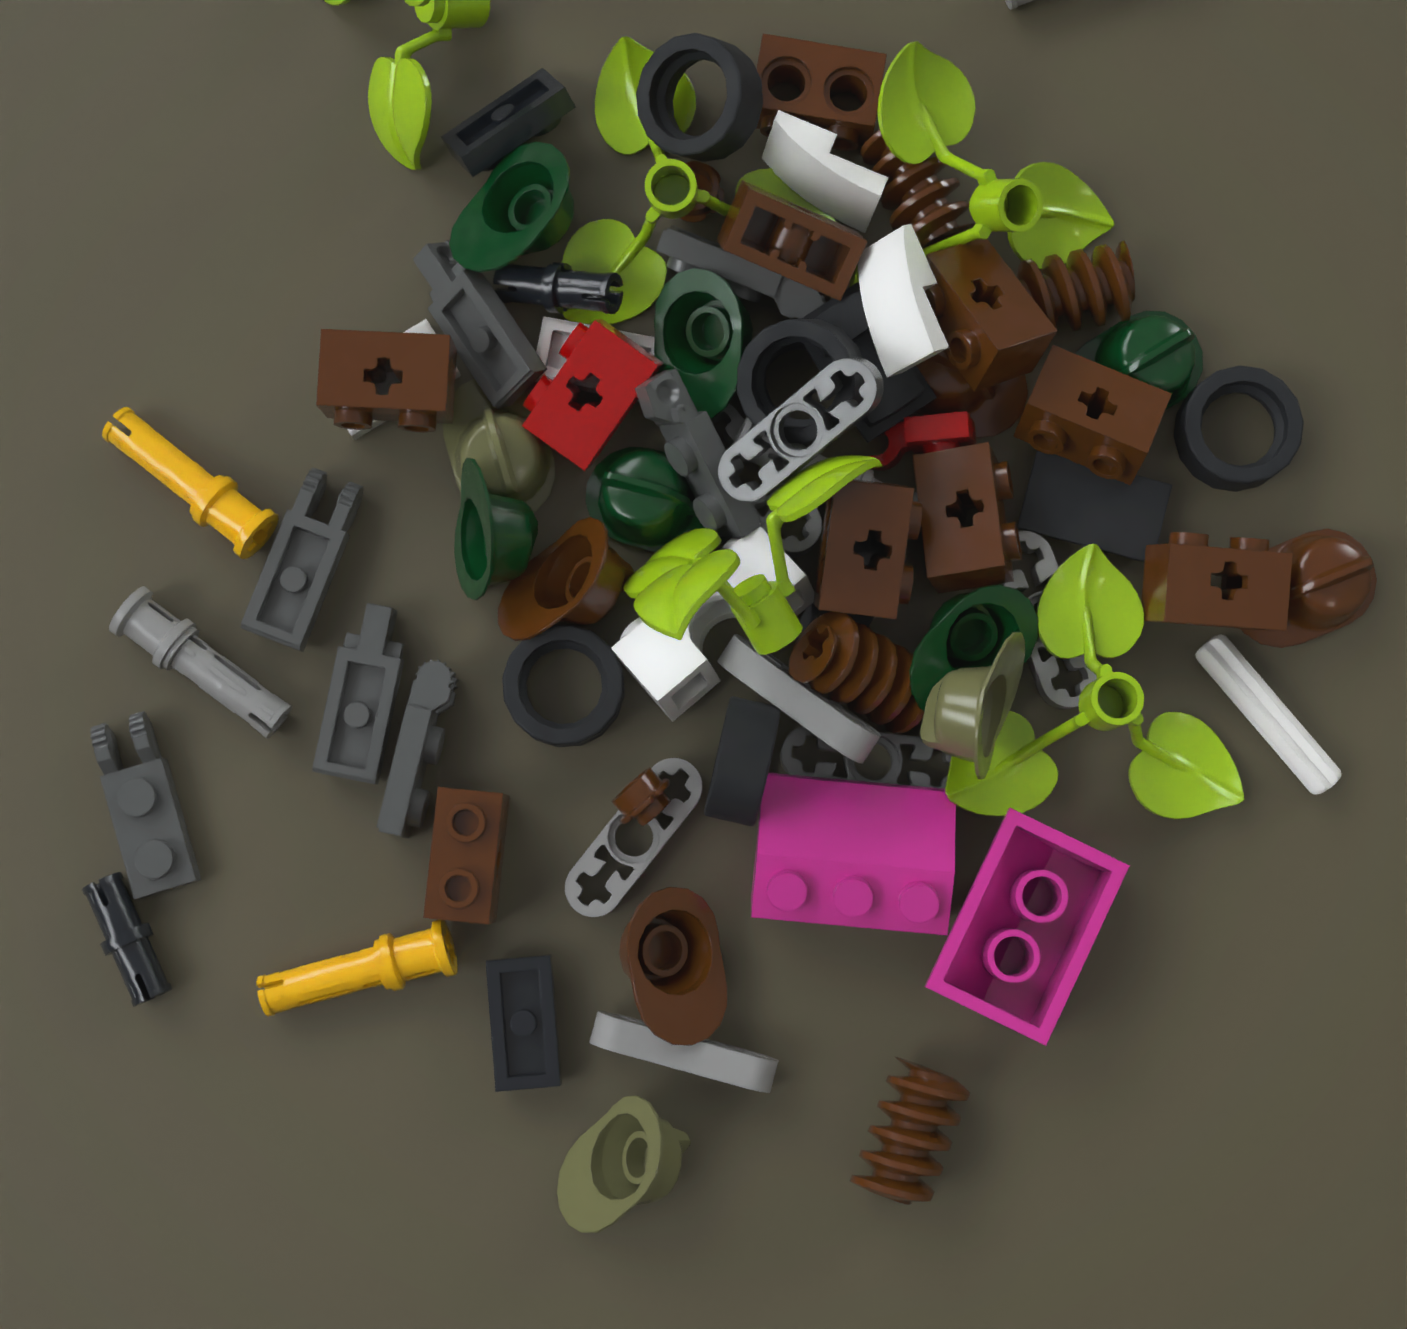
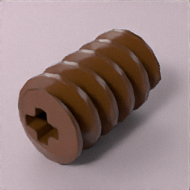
M880 128L864 143L860 151L864 163L875 165L872 171L888 177L880 201L883 208L895 210L889 219L893 231L903 225L912 224L923 249L974 227L975 223L957 224L956 219L969 209V203L967 200L948 203L946 197L960 186L958 178L938 179L937 174L947 165L940 162L937 156L929 157L919 164L904 163L887 147Z
M1125 240L1119 242L1115 254L1106 244L1096 246L1092 252L1091 261L1082 249H1078L1069 253L1066 266L1057 254L1045 257L1042 271H1040L1032 259L1020 262L1017 272L1018 280L1056 329L1058 316L1065 315L1072 331L1081 330L1083 311L1088 310L1097 327L1106 324L1108 306L1113 305L1122 322L1130 320L1132 302L1135 300L1136 291L1133 263Z
M833 611L824 613L813 620L799 636L789 659V672L794 680L804 684L808 682L812 690L821 694L828 693L832 701L842 705L847 704L852 712L860 715L865 714L869 721L878 725L884 724L887 731L895 734L909 731L919 724L924 715V711L918 707L910 687L909 670L914 654H911L905 647L892 643L889 638L873 632L867 625L855 622L851 616Z
M895 1057L910 1071L908 1076L888 1075L886 1082L901 1095L899 1101L879 1100L877 1107L892 1120L891 1124L870 1125L868 1132L881 1142L883 1146L881 1150L860 1151L859 1157L874 1170L872 1175H852L850 1181L872 1193L910 1205L912 1204L911 1201L926 1202L932 1200L935 1192L920 1176L941 1175L944 1167L929 1154V1151L950 1150L953 1142L938 1129V1126L959 1125L961 1116L947 1104V1101H967L970 1092L960 1082L948 1075L918 1063Z

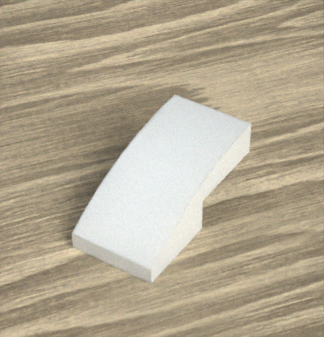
M778 110L762 159L786 185L806 201L840 222L865 233L888 177L831 154L830 152L837 134Z
M912 224L903 225L865 248L858 262V277L864 312L886 377L901 374L949 348L925 293V290L937 284V281Z

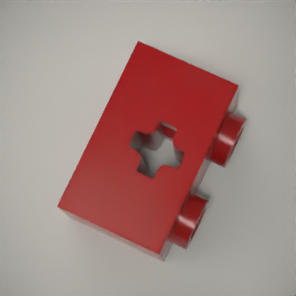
M603 319L594 320L589 328L581 322L575 327L559 351V354L567 359L554 380L543 375L523 404V407L531 413L522 427L584 471L593 465L637 402L638 397L635 388L655 376L663 365L662 361ZM594 375L600 379L596 392L603 398L601 403L592 400L583 406L576 401L580 396L581 390L574 382L576 379L583 381Z

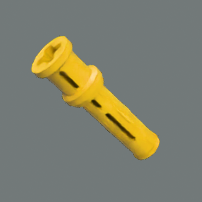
M123 407L112 415L131 430L132 433L130 436H127L108 421L102 431L103 439L108 443H112L167 486L178 497L191 505L189 511L194 522L201 527L210 525L234 544L233 551L241 559L253 556L263 547L277 527L279 521L278 514L271 509L262 511L237 491L238 484L231 477H224L223 475L213 477L202 466L185 455L137 416L130 407Z
M438 919L432 922L430 929L396 938L391 933L382 934L379 936V939L374 940L373 947L269 975H260L257 977L256 985L258 988L264 987V989L257 991L262 1010L269 1017L292 1008L383 985L387 990L397 991L405 988L406 981L442 972L446 977L454 976L458 973L455 947L445 920Z

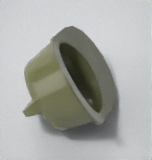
M475 379L462 384L455 391L453 424H443V437L460 492L463 463L466 458L470 457L475 459L481 468L488 493L522 500L531 507L534 513L550 496L555 481V466L551 447L522 427L531 413L523 407L526 398L530 394L528 390L511 406L497 409L493 407Z
M1012 632L1005 640L992 666L961 668L947 673L933 686L926 701L920 729L922 742L928 747L941 750L947 755L975 763V772L980 780L984 779L988 773L995 741L1010 711L1019 686L1025 657V639L1021 632Z
M641 1096L623 1097L600 1120L582 1134L566 1154L559 1171L557 1196L560 1212L567 1224L581 1233H599L616 1223L634 1206L656 1202L672 1191L678 1181L682 1167V1154L691 1144L689 1135L684 1131L675 1129L671 1123L658 1116L652 1104Z

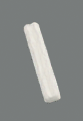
M1225 635L1214 636L1199 648L1195 654L1197 661L1310 793L1315 795L1322 794L1338 782L1342 776L1338 766Z

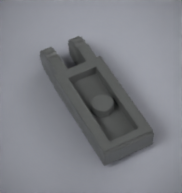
M675 225L663 230L656 251L670 256L666 265L668 268L677 272H683L692 268L713 271L719 276L728 279V283L735 294L741 298L759 303L763 294L773 297L780 313L792 319L794 317L803 318L823 305L827 300L821 292L724 251L719 243Z
M311 468L306 475L292 511L286 510L240 628L301 652H304L350 535L347 531L354 522L364 494L363 486L348 481V484L339 494L337 505L329 524L327 525L312 519L311 517L317 510L319 502L325 493L328 476L327 472L317 468Z
M430 659L427 663L424 661L421 667L418 666L419 671L415 673L417 679L413 680L376 826V828H379V832L409 839L412 826L421 828L424 823L430 799V791L421 789L427 764L435 766L438 764L445 738V728L437 727L436 725L439 715L454 706L457 695L454 691L456 688L458 689L456 683L459 681L455 678L456 673L451 672L452 669L447 667V663H441L439 659L437 661Z
M145 711L132 714L128 719L129 732L142 764L124 769L115 734L108 724L102 723L93 726L90 731L95 757L104 774L99 777L134 899L145 898L201 880L168 759L161 756L152 723Z

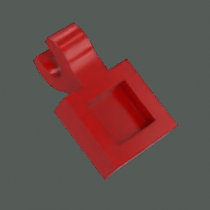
M968 411L904 417L903 422H899L881 434L888 437V448L883 454L870 455V457L879 459L883 467L871 469L877 471L891 469L899 463L902 456L908 451H913L914 454H924L976 444L975 422Z

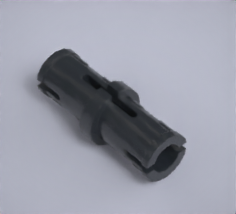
M553 262V264H549L547 267L510 263L496 270L493 278V284L509 285L508 289L497 288L494 290L502 303L516 302L543 305L549 313L562 314L564 313L563 311L572 308L615 314L623 300V291L609 290L610 286H623L622 278L618 273L572 270V267L567 263Z
M117 872L99 879L100 883L98 884L92 882L83 887V894L87 896L106 939L100 945L105 956L113 955L132 998L131 1003L133 1007L172 990L173 988L168 983L149 940V937L153 936L154 933L149 923L142 924L123 882L122 873Z

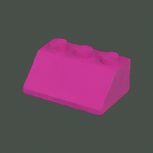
M768 773L759 810L751 893V918L948 936L955 876L956 804L949 801L945 789Z
M1008 808L924 987L1046 1046L1130 865L1012 808Z

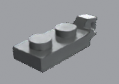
M450 240L426 244L414 257L413 261L433 289L430 292L433 303L428 307L429 312L444 334L451 335L458 355L493 407L500 409L511 406L547 370L546 366L483 273L464 269L455 261L449 245Z
M677 369L662 371L641 385H638L635 391L644 417L655 421V424L659 425L666 440L664 445L666 457L673 469L681 476H684L695 497L693 509L700 523L705 528L715 530L719 537H745L759 528L761 520L752 502L737 500L730 496L722 487L718 476V466L726 449L707 411H697Z
M367 603L360 635L347 632L343 647L338 646L312 772L370 784H379L404 660L402 659L404 644L392 641L397 610L388 606Z

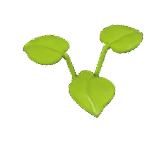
M350 0L324 1L332 6L347 4ZM404 0L409 6H414L419 20L427 23L432 28V31L398 46L395 51V59L379 57L374 63L368 89V104L372 124L386 150L398 162L411 170L422 169L420 154L429 129L432 94L430 82L423 67L418 61L410 57L416 51L435 42L451 41L452 29L481 28L484 26L490 13V0Z
M623 36L618 40L602 67L595 95V118L601 136L619 154L634 155L650 145L656 164L651 167L646 175L645 192L651 208L647 211L645 222L636 238L629 227L621 221L601 219L585 224L569 240L563 254L562 263L569 264L572 270L618 273L623 281V286H610L609 288L610 291H623L622 304L615 314L572 308L563 311V315L568 321L581 322L591 325L596 319H603L610 325L627 321L645 312L658 299L666 282L667 267L664 259L654 250L645 247V245L651 238L655 226L661 217L668 219L684 217L693 210L696 204H702L723 216H727L731 205L711 196L708 191L698 189L692 169L680 160L667 159L665 152L646 135L638 117L636 91L642 69L654 52L627 36ZM685 73L677 83L673 98L674 118L683 133L688 131L696 112L694 87ZM771 168L749 172L737 184L735 195L743 180L835 221L833 217L824 213L792 190Z
M918 41L910 42L900 50L884 76L878 98V124L885 144L897 158L907 164H919L935 152L940 162L976 179L979 183L969 202L970 214L975 221L974 227L923 248L925 256L926 254L959 244H966L976 239H987L991 232H1007L1009 244L1015 255L1021 261L1032 259L1038 268L1042 269L1046 256L1057 254L1065 264L1071 251L1083 250L1093 240L1114 227V221L1092 189L1078 176L1061 165L1052 162L1033 163L1021 169L1013 179H997L994 170L982 169L952 154L946 146L961 142L969 133L973 124L976 107L972 88L959 68L949 60L929 51ZM858 264L850 279V287L859 281Z
M843 455L827 458L813 463L796 473L769 497L767 505L772 512L767 516L766 524L776 581H767L763 574H758L745 579L733 588L727 580L738 569L741 563L739 556L730 549L712 552L719 546L722 540L715 530L700 528L685 532L663 545L642 567L629 577L624 583L623 589L628 597L635 599V611L647 626L677 640H682L695 613L717 591L731 606V611L756 652L760 655L776 652L794 641L803 628L786 599L787 596L795 591V588L788 578L781 537L783 523L794 521L808 514L859 475L871 468L883 466L879 459L870 456Z
M1089 544L1078 550L1058 567L1047 582L1040 596L1036 614L1038 617V634L1047 651L1060 659L1076 658L1084 654L1086 667L1097 677L1096 680L1086 685L1080 694L1078 702L1080 713L1035 739L1034 730L1029 721L1020 714L1009 711L995 741L990 768L984 779H978L975 772V763L951 756L945 786L947 798L964 810L985 816H1005L1008 808H1012L1020 813L1029 811L1045 801L1052 793L1058 781L1057 766L1042 749L1086 724L1100 731H1110L1128 724L1133 745L1142 750L1130 763L1129 783L1136 799L1145 809L1163 818L1186 819L1241 803L1244 800V792L1236 765L1219 737L1200 719L1182 712H1166L1157 716L1152 721L1148 729L1147 739L1143 737L1141 723H1143L1144 717L1141 711L1144 705V693L1140 684L1135 678L1126 673L1113 672L1109 664H1101L1096 657L1117 658L1134 646L1141 636L1144 626V612L1141 600L1130 581L1107 559L1097 544Z

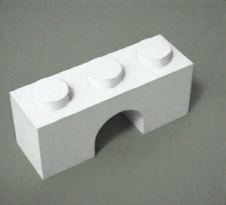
M761 526L745 537L731 538L720 549L733 550L740 558L741 563L738 569L727 580L733 588L745 579L758 574H763L767 581H776L769 536ZM784 552L788 578L795 588V591L787 596L786 599L795 615L798 616L813 603L814 590L807 575ZM716 591L695 613L682 640H677L657 632L647 626L639 617L625 628L620 641L611 649L627 671L673 722L721 681L708 659L703 655V642L707 633L714 625L725 619L736 617L731 611V606Z

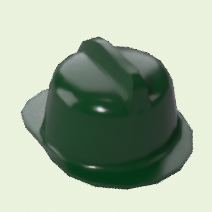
M532 142L521 145L504 156L491 172L486 183L463 209L452 227L449 245L454 260L464 269L481 273L498 270L516 261L520 256L544 251L557 244L569 230L574 217V200L569 189L570 168L565 155L552 144Z
M692 268L679 272L664 285L656 301L654 356L663 362V365L656 374L665 370L677 369L697 411H707L712 420L727 408L737 391V367L746 346L752 340L753 328L750 314L741 300L738 299L728 281L713 271Z
M1146 310L1131 315L1129 321L1118 322L1085 343L1075 352L1079 356L1172 393L1165 411L1182 401L1196 387L1203 371V352L1195 333L1183 320L1163 311Z
M627 447L612 452L596 465L587 482L585 502L590 517L602 521L608 531V537L620 543L655 553L675 537L694 529L705 528L694 512L693 500L695 497L684 476H681L673 469L663 451L643 447ZM720 537L721 543L724 542L726 537Z
M468 457L465 459L462 467L461 507L455 529L454 555L456 572L462 590L468 598L478 600L485 595L488 586L514 580L525 572L538 534V521L531 507L522 500L488 493L481 468L475 459Z
M999 584L980 587L970 593L958 594L944 602L934 614L929 632L916 648L909 670L911 692L918 707L925 711L926 701L933 686L947 673L961 668L992 666L1003 643L1012 632H1021L1025 639V663L1032 655L1038 639V617L1031 601L1017 589Z

